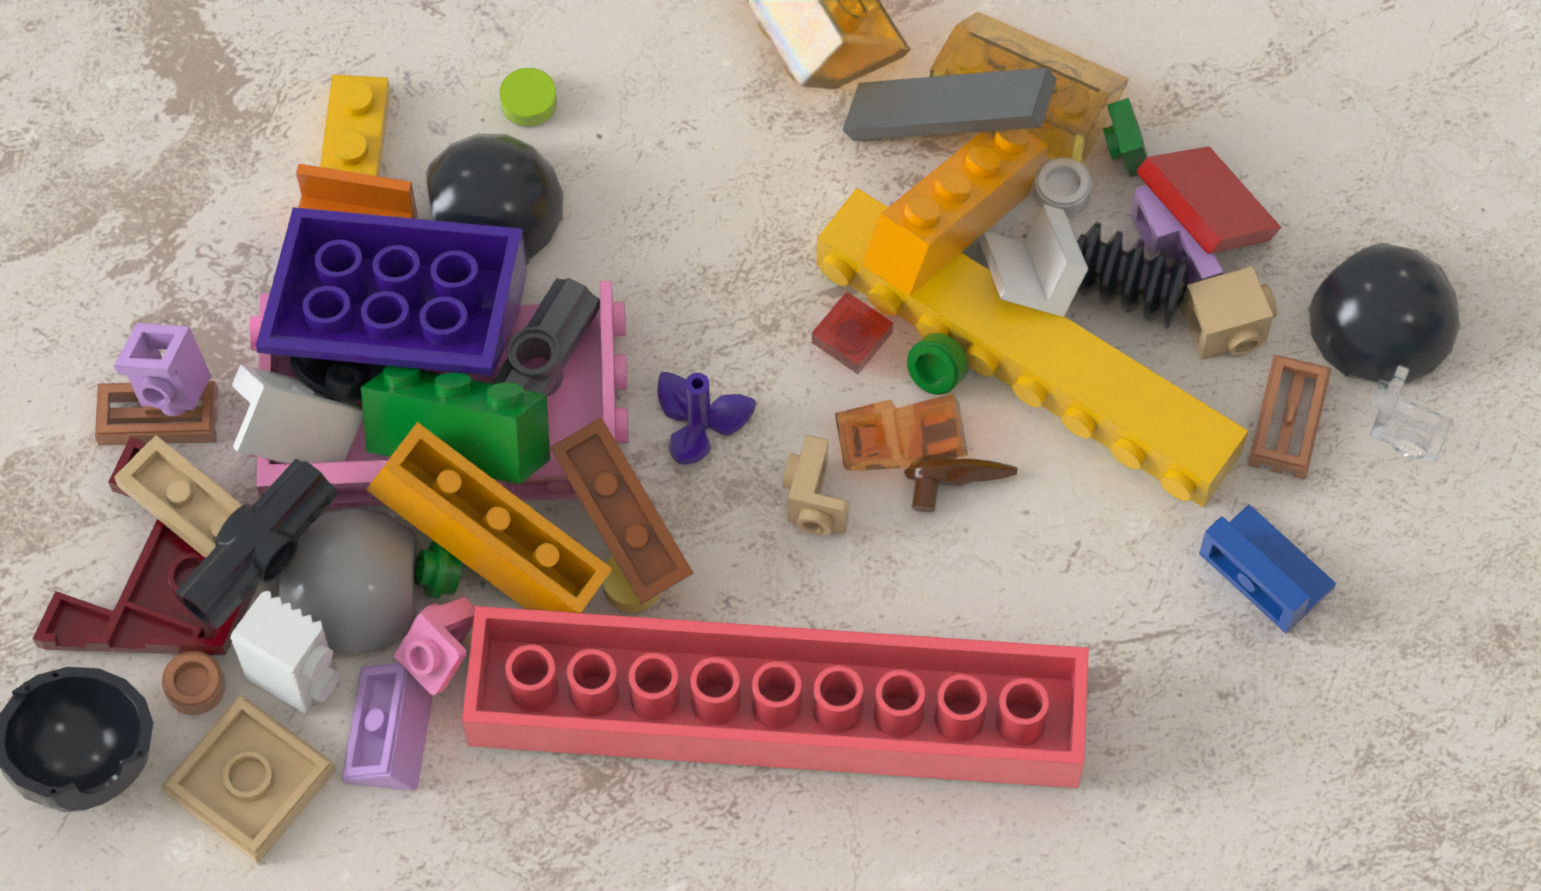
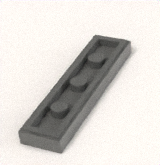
M1046 67L858 83L842 130L854 141L1042 128L1057 78Z

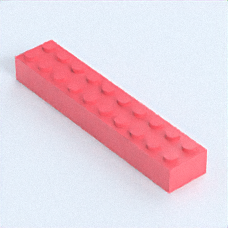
M475 606L462 723L467 745L472 747L1079 788L1085 756L1089 648Z

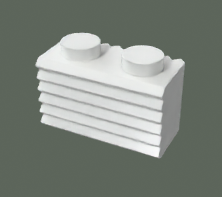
M270 591L261 592L232 632L230 639L233 640V648L236 649L235 652L238 654L237 657L239 662H241L240 666H242L243 674L246 675L245 678L305 714L316 701L323 703L337 685L340 673L335 669L332 658L333 650L329 648L321 621L313 622L311 615L303 616L301 609H292L291 603L282 604L281 598H272Z

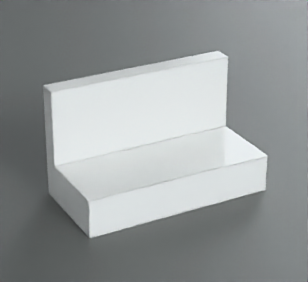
M1043 204L1025 242L988 231L980 236L979 242L1001 300L1061 317L1065 316L1088 267L1063 209Z
M240 364L232 386L251 404L233 445L237 452L291 464L295 458L303 462L307 461L308 463L345 462L362 422L363 409L354 401L340 400L318 393L297 378Z

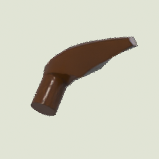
M980 459L930 460L914 464L904 470L905 476L915 481L912 509L920 512L935 511L938 484L962 486L972 481L1002 479L1017 475L1018 472L1015 466Z

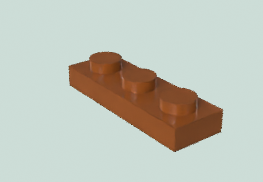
M602 417L549 447L641 604L694 574Z

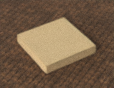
M240 694L163 783L161 788L165 795L258 864L336 772V767L332 761Z

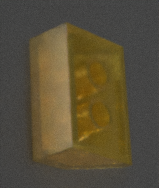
M747 0L758 18L757 24L760 31L774 43L785 61L784 68L786 73L793 81L803 87L835 90L903 58L911 50L880 0Z
M978 11L955 25L930 68V77L1047 67L1057 78L1042 128H1030L1027 130L1048 144L1044 156L1051 159L1057 157L1072 158L1081 164L1085 163L1110 117L1107 104L1119 101L1129 78Z

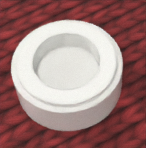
M1067 157L1050 159L1042 164L1037 172L1033 188L1034 198L1040 208H1042L1043 204L1063 209L1066 216L1077 214L1089 201L1092 186L1091 176L1087 168L1077 160Z

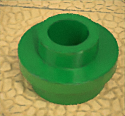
M433 540L428 550L421 549L415 565V582L417 585L423 586L425 597L439 599L442 594L454 595L460 582L462 561Z

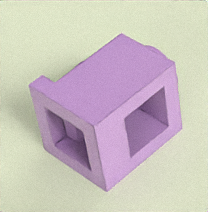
M136 323L114 365L118 374L128 376L141 406L159 408L168 416H178L188 410H194L211 377L193 333L188 326ZM159 349L166 350L163 358Z

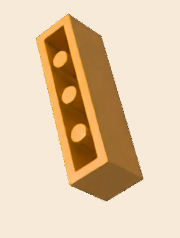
M1027 129L980 132L880 214L862 266L910 297L1029 195L1048 144L1029 133Z
M418 422L366 489L524 609L582 613L612 570L610 566Z

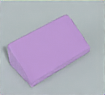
M400 663L361 667L342 781L347 784L398 790L416 789L418 786L433 695Z

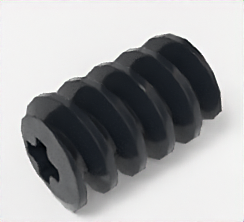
M1096 221L1085 235L1081 234L1077 240L1088 267L1078 288L1079 294L1086 296L1097 284H1100V301L1107 305L1121 292L1122 311L1129 313L1140 301H1144V320L1152 321L1164 309L1165 327L1169 329L1189 282L1188 257L1182 255L1172 268L1166 267V248L1160 247L1148 260L1144 258L1145 240L1139 238L1128 251L1123 250V232L1117 230L1106 243L1102 242V223Z

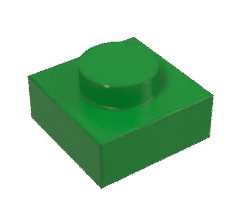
M1126 98L1107 104L1113 125L1103 128V132L1112 160L1123 158L1130 177L1138 175L1136 170L1148 155L1130 99Z

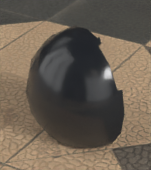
M477 133L451 143L429 164L426 171L429 201L434 221L520 228L523 230L526 265L529 264V260L551 241L560 220L563 221L564 193L553 166L534 146L510 135Z
M1387 243L1374 244L1363 248L1337 266L1318 287L1309 307L1311 336L1324 359L1347 377L1350 374L1377 383L1406 381L1407 384L1432 373L1452 352L1460 328L1456 293L1442 268L1418 250Z
M64 667L38 674L13 690V696L0 712V770L6 780L25 799L61 812H80L103 805L126 790L139 777L147 764L154 722L146 699L126 679L100 668Z

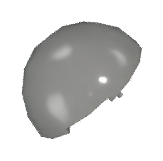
M361 507L326 512L317 518L298 539V547L292 560L279 575L277 584L282 604L291 603L293 610L301 609L303 616L311 615L313 622L321 621L329 648L333 651L356 654L383 649L406 636L414 621V569L417 559V538L410 528L386 512Z

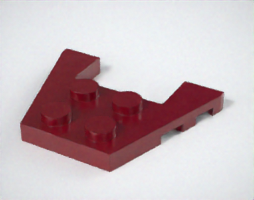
M130 436L108 481L113 492L127 497L130 496L117 486L114 476L146 445L138 438ZM157 519L114 610H109L55 591L32 639L38 648L44 650L164 654L200 651L209 655H226L233 641L230 639L232 632L244 617L258 585L218 630L212 626H206L178 601L175 591L193 573L195 568L202 563L205 557Z

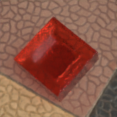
M846 291L814 329L811 343L859 374L893 333V322Z

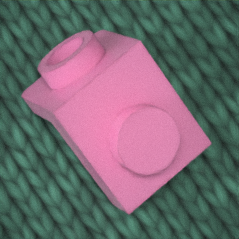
M466 597L441 606L434 603L426 607L414 619L409 632L394 654L396 660L431 695H436L445 690L466 657V649L461 643L473 626L475 606Z

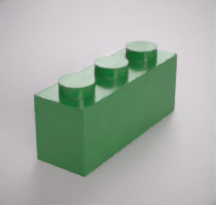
M397 366L385 367L383 372L361 387L366 452L391 457L418 422L493 479L521 484L551 460L546 394L523 390L522 386L515 383L491 384L471 380L470 376L464 373L440 374L418 368Z

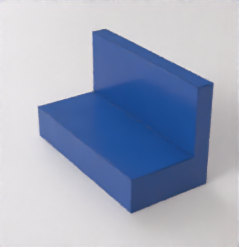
M1250 504L1230 522L1221 516L1205 531L1199 555L1285 634L1336 586L1334 580Z

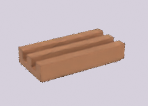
M1274 354L1248 466L1259 468L1260 464L1272 466V472L1282 474L1285 469L1295 472L1294 477L1306 479L1332 368ZM1282 371L1293 373L1276 450L1273 451L1265 449V444ZM1306 376L1316 379L1299 456H1294L1287 453Z
M208 381L199 399L202 400V406H196L194 410H188L178 416L165 415L161 409L149 406L110 408V403L139 402L131 383L98 384L95 438L98 445H126L130 436L138 438L147 444L155 435L167 444L216 442L215 421H217V409L215 404L218 399L216 382ZM159 422H190V423H159ZM120 423H151V424H120Z

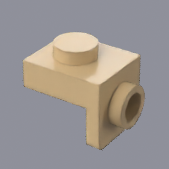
M806 435L801 454L790 453L784 472L782 487L790 489L788 496V522L796 523L800 529L814 535L824 536L829 535L831 532L845 534L848 525L849 503L845 500L820 494L828 467L829 440Z

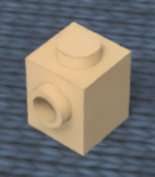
M1251 266L1188 284L1181 312L1201 360L1228 352L1234 356L1244 355L1260 347L1263 342H1266L1272 320L1277 316V306L1271 288L1267 284H1260L1254 267Z

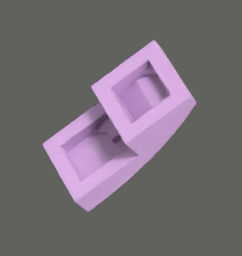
M1148 186L1135 189L1130 217L1140 238L1145 240V249L1149 258L1160 247L1166 248V259L1174 257L1177 262L1182 255L1188 257V275L1190 276L1188 284L1223 275V270L1214 253L1207 254Z

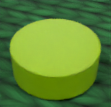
M520 68L508 74L501 83L499 91L501 108L504 115L511 122L520 126H536L547 121L553 115L557 105L556 88L552 78L544 71L536 68Z

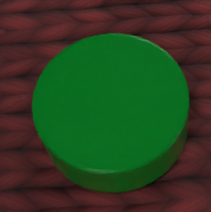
M932 333L923 337L910 349L907 356V369L910 377L919 388L930 394L943 395L952 391L964 380L968 371V360L963 348L953 338L940 333Z

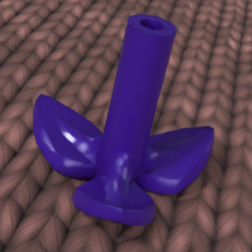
M661 372L659 374L657 395L664 414L670 419L688 422L687 426L674 432L669 440L670 455L678 464L688 465L697 463L708 455L711 450L710 441L705 431L708 428L719 434L729 436L741 429L753 415L756 407L755 399L741 394L719 396L710 405L709 379L702 373H693L687 379L670 372Z

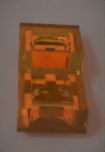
M954 394L899 408L889 399L835 413L842 461L846 470H878L909 467L925 461L954 459L968 455L960 405Z

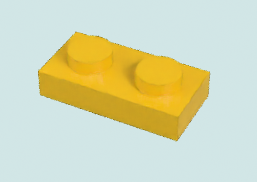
M332 74L320 167L380 177L390 94L388 77Z

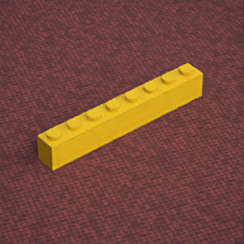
M858 188L854 190L817 237L816 264L820 266L821 271L828 279L840 286L850 285L867 296L869 302L881 313L888 316L898 315L914 325L922 338L932 333H940L953 338L963 348L968 360V366L975 372L985 377L995 376L1011 386L1015 395L1024 403L1036 408L1041 406L1060 417L1065 427L1075 435L1085 439L1092 437L1108 447L1112 455L1121 464L1134 470L1141 468L1160 480L1163 488L1175 498L1182 501L1192 500L1201 507H1205L1242 455L1248 430L1065 316L1061 317L1001 300L990 270L963 253H960L910 297L862 266L880 214L888 207Z

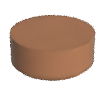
M188 651L177 655L167 664L162 675V687L167 700L174 709L187 715H199L212 710L221 701L225 692V678L220 665L212 656L200 651Z

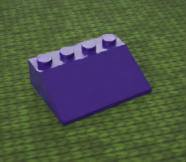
M293 207L256 342L257 353L493 376L518 318L526 281L527 265L523 230L520 228Z

